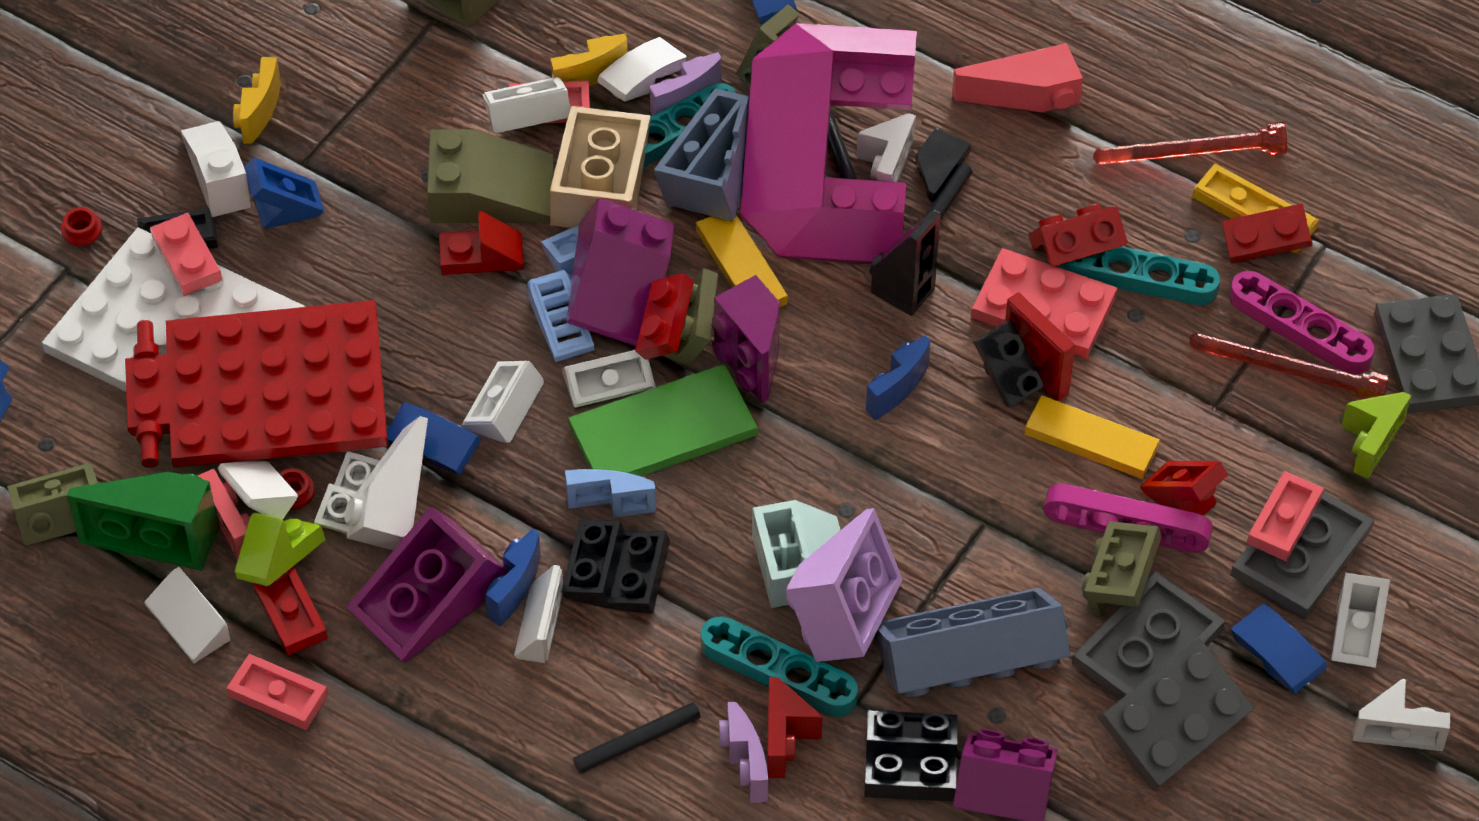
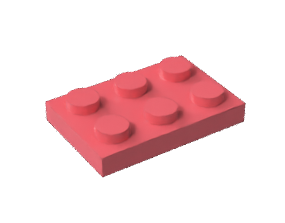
M1002 248L972 307L971 318L997 327L1005 321L1007 299L1019 292L1075 344V355L1087 359L1114 304L1118 288Z

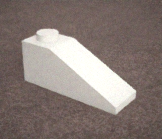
M217 121L181 130L185 147L211 217L251 208L244 166L234 142L221 122Z
M420 416L401 431L354 497L349 500L345 510V522L349 523L347 539L394 550L413 528L428 418Z

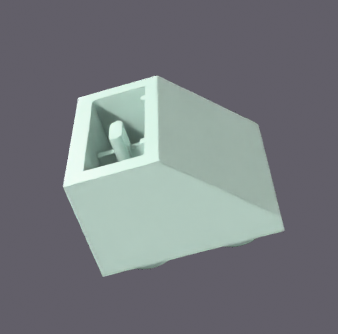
M797 500L752 508V537L771 608L789 605L786 597L788 584L800 563L840 531L837 516Z

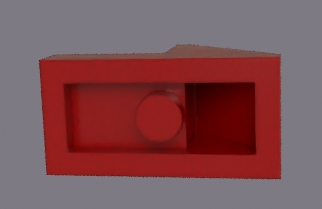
M478 212L479 230L439 233L442 275L524 270L521 232L484 212Z
M1167 461L1140 487L1148 497L1159 505L1194 512L1204 516L1216 505L1217 502L1214 496L1217 490L1216 486L1228 474L1220 461Z
M769 677L768 778H785L786 761H795V739L817 740L822 738V716L778 677Z

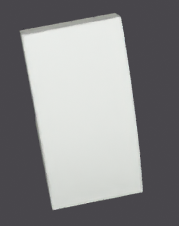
M659 37L636 47L616 60L599 75L598 83L612 92L616 98L624 102L649 94L650 85L655 84L656 78L681 71V63L686 61L687 56Z
M347 451L334 485L329 483L314 523L324 528L347 534L349 523L345 522L347 504L380 460Z

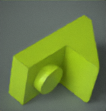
M1400 392L1352 401L1346 405L1342 428L1358 435L1352 448V453L1357 455L1353 469L1354 473L1369 479L1405 421L1412 395Z
M253 513L248 522L235 568L237 579L264 586L271 585L326 540L322 526L299 519L290 518L283 521L280 518Z

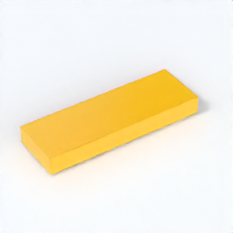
M1214 164L1193 188L1192 198L1230 219L1292 206L1217 164ZM1305 212L1311 236L1317 229L1319 219ZM1300 249L1291 252L1297 254Z
M736 214L734 221L710 216L696 222L697 234L731 288L757 275L780 302V307L788 304V295Z
M1041 395L1025 426L1024 433L1028 437L1142 480L1158 450L1160 439L1043 395Z

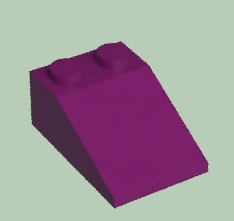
M598 198L579 224L566 323L636 346L652 281L663 279L666 275L671 257L674 223Z
M430 506L346 608L401 661L406 663L478 608L486 600L485 594L492 581L498 576H505L509 571L453 519Z

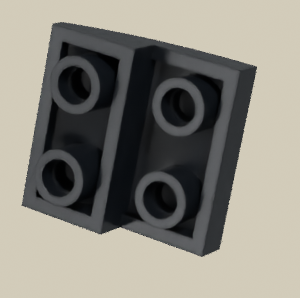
M579 520L561 591L563 596L578 602L608 609L653 613L670 544L667 532L625 530L620 520Z
M868 710L864 797L954 802L956 791L957 715Z

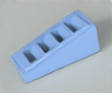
M562 270L529 280L527 283L528 300L554 361L558 362L595 351L589 330L568 323L556 327L552 326L567 321L571 281L567 272ZM566 305V307L547 312L548 309ZM575 333L579 335V337L559 343L557 340L558 338Z

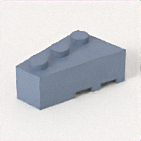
M715 88L654 169L666 205L734 221L743 186L749 96Z

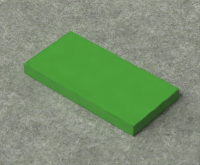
M725 364L568 418L569 428L589 469L613 470L637 476H644L758 436V427Z

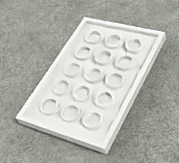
M138 227L42 341L45 353L126 392L125 358H133V347L137 344L136 325L141 320L153 322L154 343L159 347V355L167 354L166 320L306 306L219 265L222 281L184 296L156 246L151 233Z

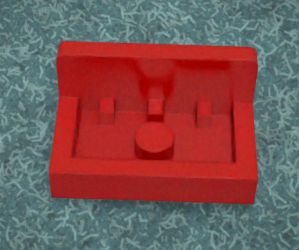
M1099 203L1076 210L1077 217L1063 220L1062 214L1038 221L1040 227L1028 234L1033 250L1041 247L1045 248L1051 266L1061 265L1117 249L1128 243L1117 205L1101 209Z

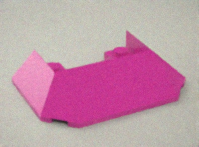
M796 23L753 58L740 216L751 228L753 227L778 258L872 264L879 253L883 252L885 254L903 236L906 183L826 178L825 172L831 105L899 110L912 109L917 31Z

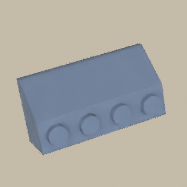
M1040 587L883 620L874 636L889 684L898 694L903 693L907 697L927 694L930 692V687L946 684L948 687L966 686L973 682L972 678L988 674L991 678L1008 677L1016 673V668L1030 665L1034 669L1050 668L1058 664V659L1071 657L1063 606Z

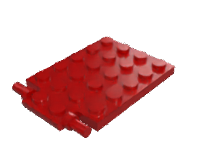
M376 300L166 320L167 354L159 355V347L154 343L153 322L141 320L136 325L137 344L133 347V358H125L127 430L141 444V464L146 468L158 466V443L162 441V434L170 433L173 468L388 447Z

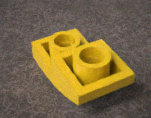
M626 34L587 40V52L551 58L552 78L558 77L562 82L589 81V87L597 84L599 75L627 53Z
M261 57L260 73H253L252 88H242L241 104H234V127L241 128L243 144H252L259 137L276 107L281 85L277 57Z

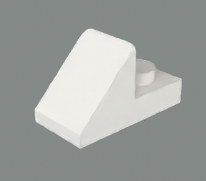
M908 113L859 132L857 135V158L873 163L870 175L872 179L876 181L898 182L914 142L916 115Z
M1345 572L1336 610L1338 616L1331 652L1332 661L1376 668L1390 584L1389 579Z
M1402 679L1359 710L1353 731V741L1443 751L1450 730V713L1436 712L1434 709L1427 707L1405 708L1406 680Z

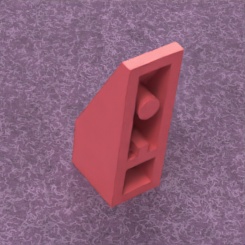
M1067 43L954 69L952 96L954 101L1047 112L1055 109H1066L1072 105L1080 104L1083 77Z

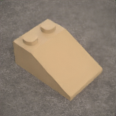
M576 106L570 107L550 188L551 226L579 227L580 222L598 198L637 210L650 127V115Z

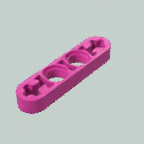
M1243 271L1234 276L1231 283L1229 300L1237 310L1342 372L1357 375L1369 369L1374 354V344L1366 335L1260 273ZM1250 289L1256 291V293L1251 291L1247 295L1242 293V291L1247 292ZM1278 306H1286L1292 309L1295 315L1290 318H1281L1274 314L1273 309ZM1315 326L1322 327L1329 332L1330 336L1324 339H1317L1312 337L1307 330ZM1340 339L1341 342L1338 341L1336 347H1334L1336 340ZM1355 350H1357V351H1359V352L1361 353V354H1358V353H1357V354H1355L1353 357H1352V356H1349V355L1347 354V353H1353Z
M1055 484L1049 487L1043 507L1045 515L1053 521L1105 533L1108 521L1158 526L1162 537L1159 546L1193 553L1202 552L1208 548L1213 530V525L1208 518L1194 512L1068 484Z

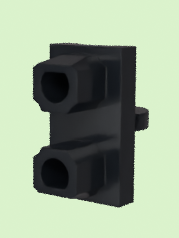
M1005 320L994 330L973 340L984 363L983 368L986 374L991 376L1005 406L1012 407L1045 386L1011 320Z

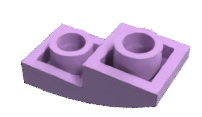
M719 52L681 63L680 77L666 79L660 83L650 85V112L652 116L711 84L721 83V56Z
M728 702V720H719L720 747H729L730 764H739L740 786H749L750 803L768 802V772L759 737L753 724L738 703Z

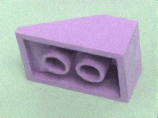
M874 508L863 511L800 563L786 588L788 604L797 615L802 627L803 640L810 646L816 662L864 657L903 581Z

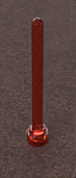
M1284 122L1266 123V127L1259 128L1258 132L1099 148L1095 150L1093 159L1098 164L1256 148H1260L1261 152L1268 151L1269 155L1286 154L1288 146L1287 132Z
M1194 333L1189 338V344L1194 349L1357 392V397L1363 399L1384 396L1389 381L1388 374L1372 371L1371 374L1363 372L1362 376L1201 333Z

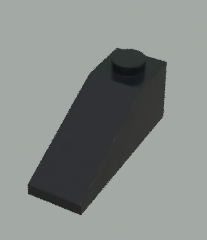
M932 210L901 236L885 254L883 252L879 253L873 260L869 271L872 275L871 293L910 316L918 310L935 290L941 213L936 210Z

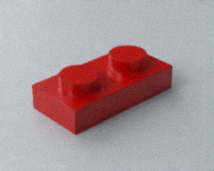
M1303 203L1222 221L1231 264L1312 247Z
M685 273L652 281L635 352L645 360L678 352L694 281Z
M294 566L269 586L252 583L253 589L287 656L328 639L327 630Z

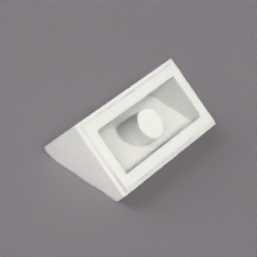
M558 77L488 91L482 94L491 127L495 133L566 119L570 111L568 91L562 80Z
M635 350L566 366L562 369L574 408L655 388L649 359L645 360Z
M530 361L497 362L464 419L462 426L469 431L500 442H511L544 383L542 376Z
M268 461L221 463L217 468L222 477L244 503L263 515L283 520L298 497L297 493Z
M553 565L530 586L514 653L516 659L540 663L548 661L563 595L561 592L563 575L562 569L558 565Z
M180 567L170 572L144 601L145 606L194 664L231 641L225 620Z

